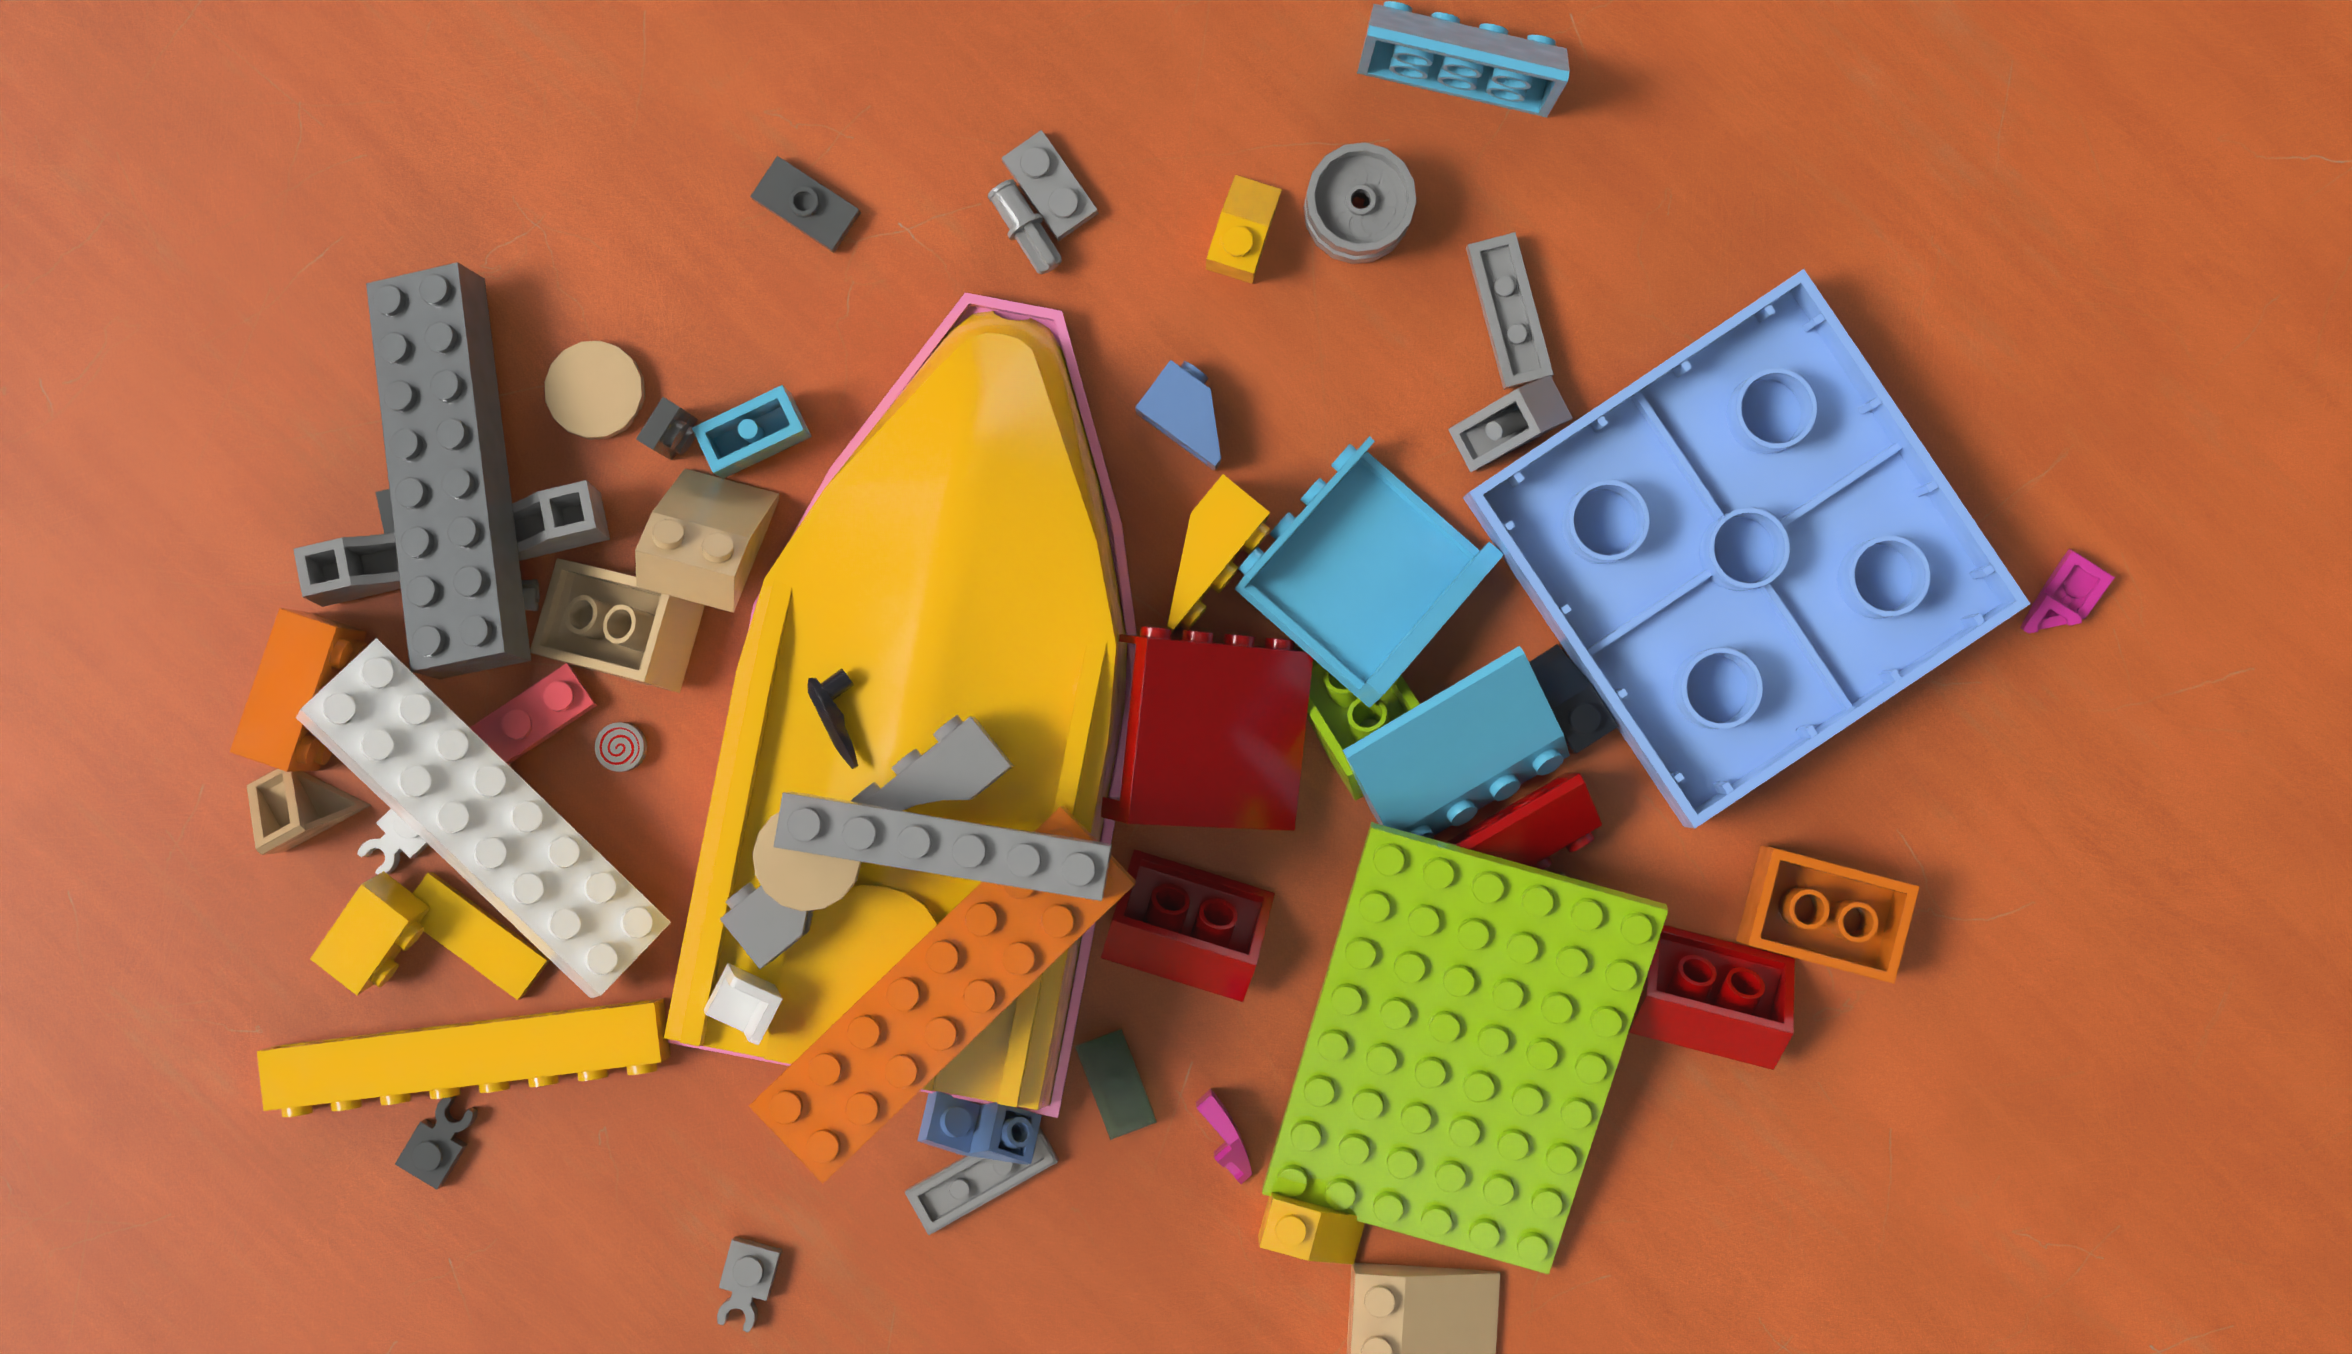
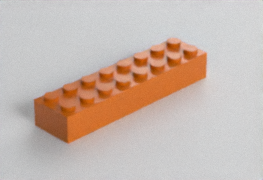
M1064 805L1060 806L1034 831L1097 841ZM1110 855L1102 901L981 882L748 1106L823 1184L1135 885V879Z

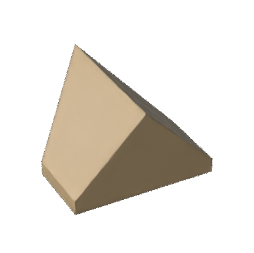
M276 769L247 785L255 848L261 855L286 852L371 806L303 771L286 772Z

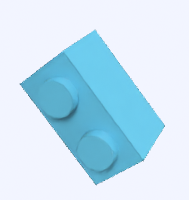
M783 385L692 427L712 472L722 479L812 437L791 392Z

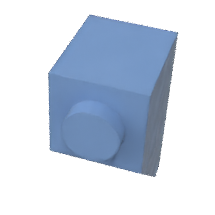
M1170 360L1136 405V414L1215 471L1221 463V454L1211 389L1205 385L1208 377L1187 361H1184L1179 366Z

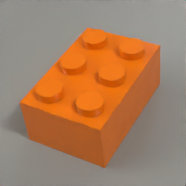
M279 608L229 752L286 772L319 771L321 764L325 765L329 761L332 752L298 721L296 716L309 700L368 646L367 643H364L367 631L314 613Z
M1760 846L1736 941L1752 947L1895 984L1920 886L1784 850Z

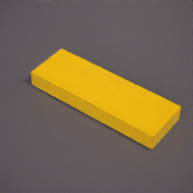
M433 872L427 873L412 893L430 907L420 922L425 927L424 932L516 1000L523 998L550 961L541 951Z

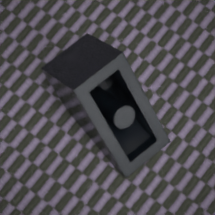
M1558 644L1529 661L1564 734L1569 753L1577 754L1619 727L1592 684Z

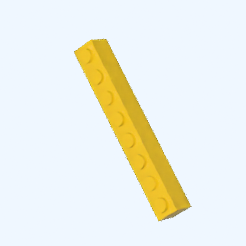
M664 998L271 1046L257 1051L263 1111L281 1109L282 1117H295L313 1113L312 1105L331 1103V1111H344L362 1107V1099L380 1097L381 1105H393L411 1101V1093L429 1091L430 1099H442L461 1095L460 1087L479 1085V1093H491L510 1089L509 1081L528 1079L529 1087H540L559 1083L558 1075L577 1073L578 1081H589L608 1077V1069L627 1067V1075L657 1071V1063H661L671 1057L668 1039L664 1038L667 1024Z

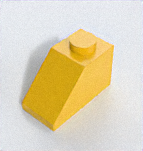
M1235 175L1206 258V270L1253 283L1282 189Z
M1272 1192L1268 1198L1258 1234L1259 1247L1307 1261L1352 1265L1355 1262L1365 1223L1357 1221L1356 1215Z

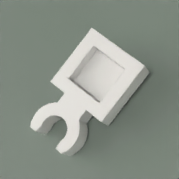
M390 809L376 822L386 834L381 838L370 839L363 843L357 854L363 858L368 857L377 848L382 850L385 855V861L378 867L375 873L378 875L384 871L390 874L397 868L402 851L409 858H416L429 844Z

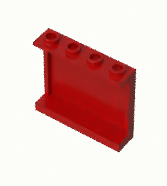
M1141 626L1140 636L1120 634L1119 642L1136 644L1120 798L1103 797L1101 817L1126 824L1295 831L1313 658L1305 651L1294 650L1295 642L1288 639L1265 637V646L1262 647L1254 646L1255 637L1225 634L1224 643L1213 642V633L1183 630L1182 639H1171V629Z

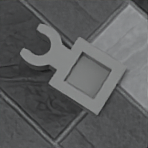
M736 1236L732 1239L719 1288L732 1291V1295L722 1304L718 1311V1324L724 1325L727 1322L730 1310L740 1309L746 1317L743 1331L749 1332L758 1317V1310L753 1300L757 1298L767 1301L769 1298L782 1249Z

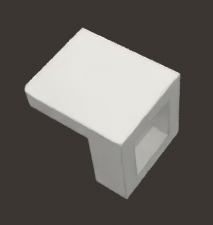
M727 963L704 1008V1013L711 1018L744 1032L749 1042L759 1045L783 998L775 984Z

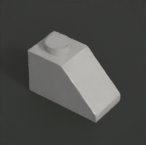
M1547 375L1517 388L1448 430L1470 472H1473L1541 437L1573 417L1551 375Z

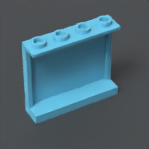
M1370 436L1358 450L1352 444L1345 448L1331 465L1337 471L1331 480L1326 483L1319 478L1300 499L1306 507L1297 517L1288 512L1269 534L1276 541L1266 552H1263L1257 546L1238 568L1244 574V577L1234 588L1369 708L1386 693L1504 555L1490 542L1479 550L1367 452L1375 442Z

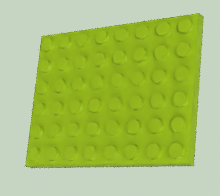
M1371 822L1263 1183L1262 1194L1271 1196L1273 1192L1356 1215L1359 1222L1549 1274L1668 913L1667 905Z

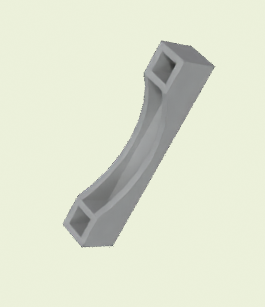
M587 480L538 491L512 503L519 561L610 540L601 492ZM395 533L342 537L293 549L302 597L322 607L401 589Z
M956 715L933 734L938 741L937 744L923 755L917 749H914L891 768L897 775L881 789L876 782H873L851 801L903 811L919 804L940 800H971L1014 765L975 717L970 716L963 722ZM750 882L726 901L731 910L722 916L720 920L758 968L761 969L770 964L809 932L814 910L799 911L781 906L765 893L762 886L756 889Z
M793 791L782 793L774 847L1098 901H1102L1104 898L1112 844L959 821Z

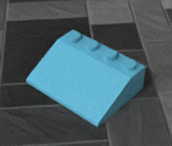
M1386 1L1383 6L1373 4L1357 74L1547 118L1568 82L1570 68L1567 48L1556 46V41L1552 38L1542 35H1528L1527 39L1508 35V30L1499 25L1484 23L1480 24L1479 28L1460 24V19L1451 14L1435 12L1429 17L1412 13V8L1404 3Z
M1520 646L1343 750L1364 798L1380 825L1434 839L1436 834L1452 825L1460 826L1467 823L1476 815L1477 810L1490 802L1509 798L1518 791L1521 784L1534 776L1553 772L1562 764L1563 759L1570 756L1564 734Z

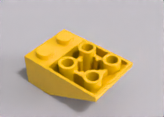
M1222 474L1190 514L1168 620V629H1171L1173 634L1180 626L1185 630L1191 629L1206 610L1207 606L1201 600L1210 589L1213 588L1217 593H1220L1237 573L1239 567L1233 562L1243 550L1250 555L1269 534L1270 528L1265 523L1270 512L1224 474Z

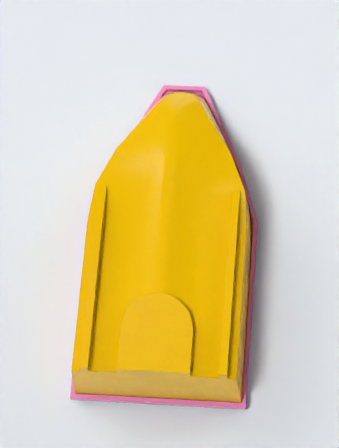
M964 293L830 467L789 542L764 578L761 591L753 604L748 634L736 670L664 1038L668 1039V1043L790 1066L982 882L862 862L857 882L849 892L832 905L824 909L814 910L809 932L770 964L759 969L720 918L731 910L726 901L750 882L756 889L761 886L755 875L753 850L759 831L771 816L780 811L783 792L793 791L851 801L873 782H876L881 789L897 775L891 768L914 749H917L923 755L937 744L938 741L933 734L953 717L958 715L964 722L970 716H973L1014 766L974 799L940 800L919 804L903 811L1034 832L1060 806L1064 805L1098 842L1111 844L1115 821L1101 817L1102 798H1120L1136 644L1119 642V635L1137 636L1122 522L1062 311ZM841 668L848 675L854 686L833 701L844 715L845 728L855 750L858 767L851 769L833 745L808 694L807 688L809 678H817L821 684ZM1096 922L920 1091L932 1094L939 1091L951 1095L953 1098L984 1104L997 1102L1000 1105L1016 1107L1035 1114L1058 1118ZM727 963L775 984L783 998L759 1045L749 1042L744 1032L711 1018L704 1013V1008Z

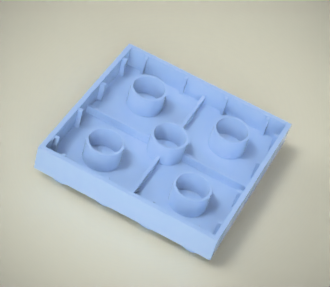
M1804 269L1463 497L1495 547L1504 554L1502 556L1573 663L1592 684L1619 726L1617 727L1683 827L1697 828L2030 605V602Z

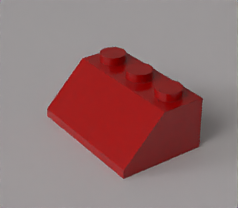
M1564 773L1445 843L1544 870L1552 864L1549 856L1564 847L1571 853L1592 842L1595 839L1592 831L1602 826V822L1580 773Z
M1134 849L1127 872L1135 879L1136 883L1117 902L1101 958L1243 1002L1257 966L1275 893Z
M1664 925L1629 1033L1774 1070L1794 1034L1795 958Z

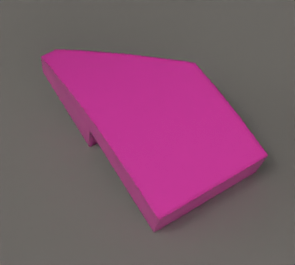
M2068 549L2037 596L2020 628L2030 634L2038 632L2040 629L2082 623V619L2088 616L2115 577L2073 550Z
M1210 1089L1196 1101V1108L1225 1140L1214 1151L1215 1160L1223 1168L1226 1167L1235 1179L1242 1184L1252 1175L1247 1150L1232 1117L1217 1095Z

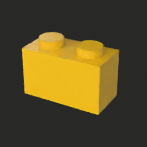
M383 871L360 885L310 960L356 996L373 985L380 988L396 972L399 964L394 959L401 949L404 951L408 950L423 933L425 927L420 922L430 907Z

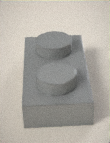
M1042 130L1002 157V162L1058 241L1098 214L1097 208Z

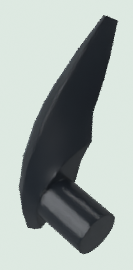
M841 668L821 684L817 678H809L807 688L808 694L833 745L851 769L858 767L855 750L845 728L844 715L833 701L854 686L848 675Z

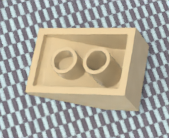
M684 469L652 511L636 547V587L734 613L778 504L779 493Z
M557 558L530 653L680 693L705 605L636 587L635 576Z
M1354 1262L1351 1265L1346 1354H1496L1500 1272Z

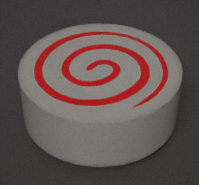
M617 722L607 725L599 732L595 741V754L599 762L605 768L616 772L630 771L638 767L643 762L647 753V741L643 732L630 723Z

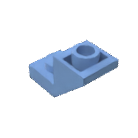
M936 1091L933 1094L928 1093L917 1141L960 1155L1028 1165L1032 1163L1042 1115L1016 1107L1000 1105L997 1102L979 1105Z

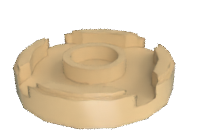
M603 341L579 342L563 350L550 365L544 382L545 402L553 418L568 432L589 440L609 439L626 431L634 422L633 419L638 415L639 409H642L645 400L644 378L637 363L621 348Z
M779 812L771 816L759 831L753 850L755 875L765 893L781 906L799 911L824 909L842 899L857 882L862 862L774 847Z

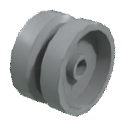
M1367 142L1347 144L1327 154L1312 172L1303 206L1306 228L1314 243L1331 258L1350 264L1374 262L1389 254L1405 236L1417 202L1414 179L1404 161L1387 148ZM1356 197L1364 199L1363 206L1367 207L1364 209L1354 207L1352 204L1353 199Z

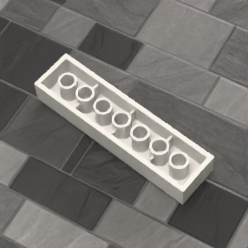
M377 638L298 712L296 716L298 721L588 997L601 996L671 923Z

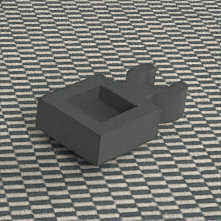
M456 1096L443 1098L438 1103L435 1111L436 1124L427 1119L420 1121L395 1165L436 1190L443 1186L468 1145L458 1139L456 1135L458 1132L471 1126L478 1115V1109L472 1107L466 1111L462 1120L454 1119L450 1114V1107L454 1103Z

